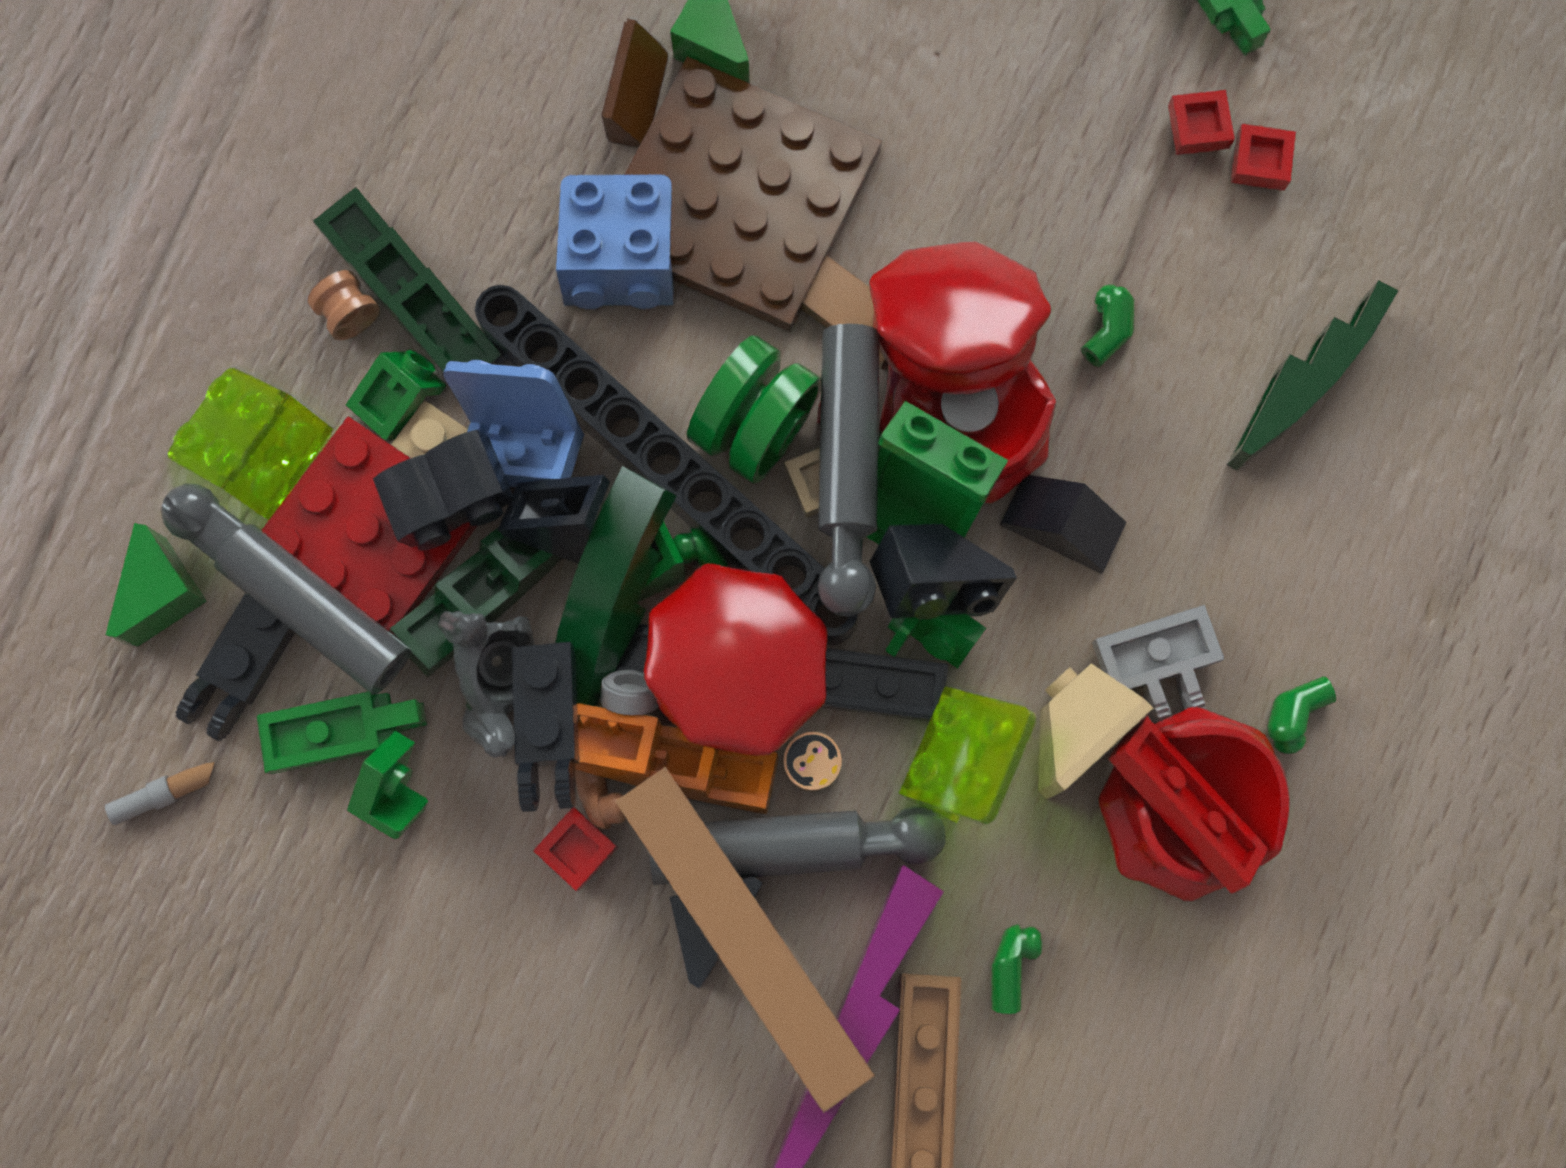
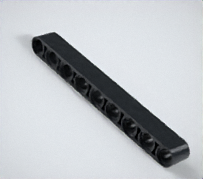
M496 285L489 287L481 293L475 305L476 318L484 334L497 350L514 366L521 367L526 364H533L551 371L556 376L579 425L624 467L677 495L670 509L691 528H698L704 531L723 553L727 561L736 569L775 574L783 566H796L801 569L806 579L802 585L792 590L814 613H816L819 607L824 605L820 600L817 586L820 573L825 568L519 291L510 286ZM513 311L517 313L514 321L506 326H494L492 324L494 318L501 312ZM550 346L557 349L555 356L548 362L538 363L531 360L534 352L541 347ZM591 382L598 386L595 394L588 399L579 400L571 397L572 390L580 383ZM630 418L639 423L636 431L629 436L619 437L610 433L611 427L619 419ZM661 455H673L680 460L677 469L669 474H657L650 469L654 459ZM711 491L718 494L722 499L716 509L705 513L699 512L691 506V501L697 494ZM752 528L760 532L764 539L760 546L746 551L737 548L733 544L732 538L739 530ZM858 614L847 616V621L840 627H826L827 645L841 644L850 638L855 630Z

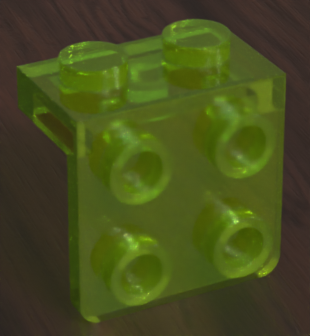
M232 367L224 371L221 376L211 383L207 390L206 398L191 419L178 429L174 436L173 444L168 450V458L217 486L259 516L269 520L296 485L334 429L288 393Z
M945 686L898 794L921 807L930 809L940 818L954 823H958L960 816L982 824L993 822L997 817L1035 727L1036 715L1024 706Z

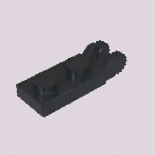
M245 593L198 670L196 676L199 678L189 685L183 695V699L180 700L175 717L186 724L195 722L217 687L226 691L229 695L220 702L206 729L208 736L217 741H222L223 738L230 734L247 704H253L295 632Z
M571 642L512 647L515 764L519 766L517 772L519 805L522 812L537 811L540 801L538 767L556 765L554 793L558 807L560 809L575 808V763H580L575 647Z

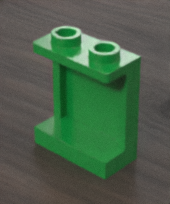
M905 401L879 439L881 447L878 452L877 531L867 536V538L879 545L890 525L943 524L966 538L1008 460Z

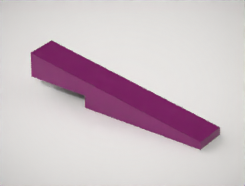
M904 865L900 866L835 1017L866 1063L872 1057L900 1011L899 1008L880 995L944 891ZM806 1087L772 1168H803L846 1097L823 1113Z

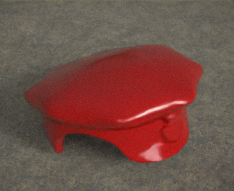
M959 242L905 250L884 268L874 273L869 281V290L874 308L873 328L877 329L880 335L879 349L891 368L907 381L938 393L959 395L983 392L1007 382L1027 367L1034 353L1038 331L1051 314V305L1042 291L1036 272L978 242Z
M1031 360L1022 372L994 388L998 395L999 404L997 416L991 426L978 434H964L1008 460L985 503L992 504L1004 497L1027 476L1041 467L1049 456V435L1055 414L1056 399L1042 374ZM888 365L885 400L879 423L881 434L905 401L948 425L944 420L941 409L943 393L930 391L912 384Z
M715 563L704 564L697 568L672 594L650 611L644 680L649 690L656 697L662 713L680 729L685 738L691 743L744 755H769L785 744L824 705L826 700L827 628L822 619L804 604L782 576L730 568Z
M1189 707L1155 723L1158 729L1268 847V851L1260 866L1275 858L1281 852L1290 814V794L1285 771L1266 735L1257 728L1200 707ZM1114 766L1098 797V801L1109 832L1116 866L1120 874L1130 880L1145 883L1188 902L1195 901L1207 894L1225 888Z

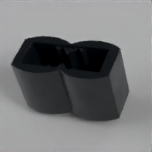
M477 429L446 440L425 454L400 462L373 478L397 541L412 548L417 546L421 551L430 550L447 543L451 539L450 532L464 523L469 522L471 526H481L498 519L503 515L502 508L515 500L490 438Z

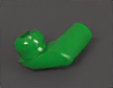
M1112 284L1104 285L1095 295L1094 303L1097 304L1098 312L1103 314V327L1081 347L1083 356L1095 367H1101L1131 339L1134 333L1135 300L1125 287H1117Z
M690 528V533H680L673 538L684 564L698 560L699 567L704 564L713 563L729 567L726 557L701 529Z
M1322 676L1283 692L1273 701L1267 729L1268 735L1273 739V745L1277 751L1283 754H1294L1302 750L1306 744L1304 733L1307 729L1309 713L1336 702L1335 690L1327 677Z
M1016 924L1004 931L991 966L993 1011L1001 1014H1015L1021 1011L1022 958L1036 960L1042 952L1041 933L1037 928H1020V925Z

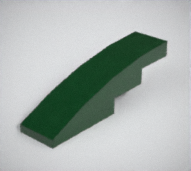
M357 187L313 220L317 229L442 373H444L446 364L450 361L468 362L471 360H481L492 364L502 355L430 268L424 266L394 228L388 226Z
M1378 280L1359 301L1349 323L1336 317L1328 323L1316 337L1305 361L1291 354L1288 355L1274 371L1227 466L1238 470L1278 440L1339 380L1371 339L1399 290Z
M624 466L621 467L589 536L573 577L555 643L571 642L575 647L577 703L596 706L601 697L602 679L615 671L646 612V609L638 605L636 601L662 554L650 546L677 497L672 492Z
M496 528L480 541L478 552L435 584L434 594L390 628V633L411 649L409 658L429 677L454 656V649L447 643L448 640L438 628L439 617L445 611L452 613L460 611L468 615L471 613L483 614L486 623H493L563 558L507 538Z

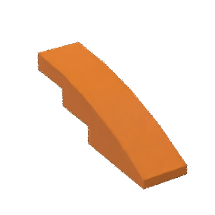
M577 703L580 763H575L576 770L638 786L666 767L686 798L767 815L779 761L776 752L769 755L752 756L721 751L691 743L685 738L679 728L663 726L657 717L623 715L609 711L606 708Z

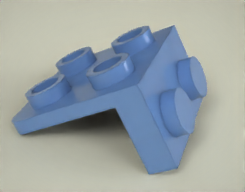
M569 175L563 178L560 187L556 272L564 306L596 309L603 305H631L639 309H650L658 305H673L674 284L670 257L672 185L671 180L667 176Z
M471 360L468 362L450 361L446 364L443 376L470 421L467 432L477 429L490 438L509 486L516 487L517 483L571 478L584 433L556 376L551 371L533 364L517 367L493 365L481 360Z

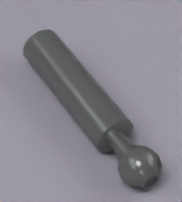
M852 323L830 326L824 329L822 333L818 529L832 538V562L820 573L817 588L820 600L826 608L839 616H855L864 612L873 602L877 588L874 575L862 563L863 538L877 531L880 335L877 329L871 326Z
M185 483L167 493L163 500L161 514L163 524L172 535L189 540L215 561L214 567L218 572L372 695L381 692L400 673L411 654V649L257 526L253 524L245 525L219 504V500L210 489L197 484Z
M920 806L902 809L890 821L864 822L856 810L703 822L741 878L861 869L867 856L895 854L906 863L920 865L933 861L942 852L946 842L945 827L942 820L929 808ZM650 854L653 885L670 884Z

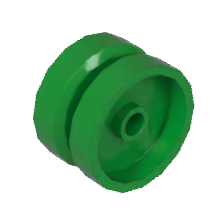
M751 335L741 342L720 367L699 400L686 433L687 440L710 456L718 455L731 447L729 452L730 469L752 484L759 483L766 477L783 457L808 419L821 392L820 376L800 363L791 364L780 371V350L756 335Z

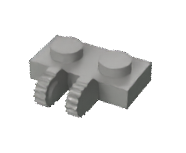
M1205 605L1106 635L1092 642L1103 672L1131 690L1142 687L1143 698L1153 707L1149 711V716L1154 724L1171 717V710L1160 681L1176 676L1177 690L1184 710L1189 707L1206 709L1194 670L1217 664L1224 660Z

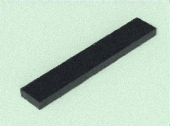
M648 624L638 625L615 671L635 670L644 672ZM827 648L826 700L821 708L941 723L948 664Z

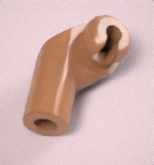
M575 769L577 793L590 822L600 829H610L612 824L623 823L627 818L615 802L623 794L618 792L608 794L604 777Z

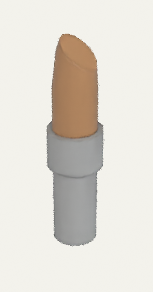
M215 762L192 767L170 777L165 775L147 783L145 788L105 804V811L110 822L115 826L154 808L159 810L177 802L179 797L208 785Z

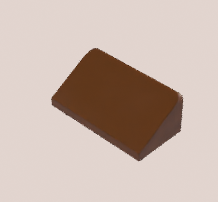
M628 18L627 22H624L601 116L606 138H608L609 142L639 148L655 117L669 57L666 49L636 20Z

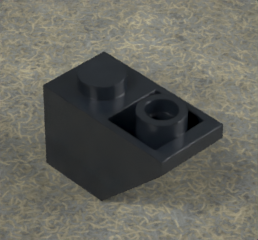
M943 524L890 525L869 561L891 619L916 617L920 620H928L941 615L968 614L973 617L983 616L995 611L1017 579L1012 567Z

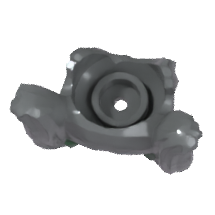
M445 611L439 617L438 628L448 640L447 643L454 649L455 670L459 677L462 694L467 701V708L463 717V730L475 743L482 746L489 756L493 758L499 756L506 757L507 753L512 750V746L515 745V730L507 717L510 711L514 710L512 647L535 645L530 620L527 617L519 616L514 620L506 622L486 623L483 614L471 613L468 615L460 611L453 613ZM500 656L501 664L493 666V658Z

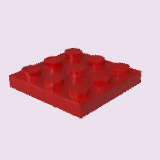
M347 416L262 528V531L390 632V628L421 604L477 526H471L469 522L462 524L450 532L451 539L447 543L430 550L421 551L417 546L412 548L398 542L373 478L384 470L410 459V457Z

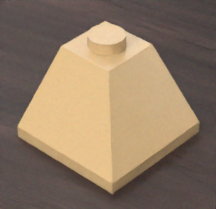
M1093 664L1086 667L1079 675L1069 667L1044 690L1052 700L1040 710L1038 786L1040 794L1047 800L1065 791L1153 707L1143 697Z

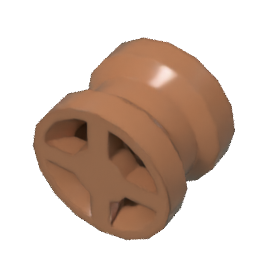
M349 270L337 271L321 280L311 290L307 303L316 315L325 316L327 319L326 328L335 340L340 341L350 339L366 330L375 321L380 310L371 296L361 293L360 281Z

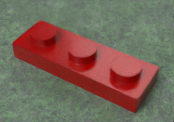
M1147 716L1144 717L1123 736L1108 760L1231 894L1249 886L1268 851V847Z

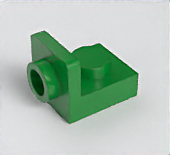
M415 351L380 352L345 405L385 441L395 440L426 396L440 395L445 389L446 384L434 374V365L423 355Z
M968 614L941 615L928 620H920L916 617L892 618L887 628L893 631L895 635L885 651L895 657L910 636L922 643L929 654L937 659L946 660L958 669L982 636L986 627Z
M394 731L363 762L347 808L348 812L392 839L400 838L425 811L428 803L427 798L406 786L413 772L407 764L415 742L397 731Z

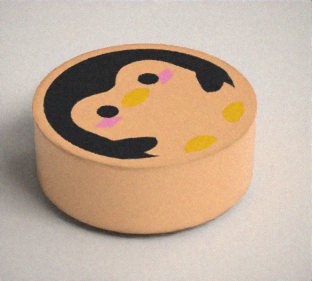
M806 732L800 734L789 743L785 750V773L792 784L799 789L810 792L823 790L837 779L841 770L842 756L840 749L833 739L823 733Z

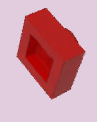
M1226 90L1172 95L1168 104V111L1176 155L1231 148L1235 141Z
M1241 124L1236 133L1231 183L1285 191L1291 182L1296 131Z
M571 808L533 852L575 891L579 892L619 847L595 827L579 810Z

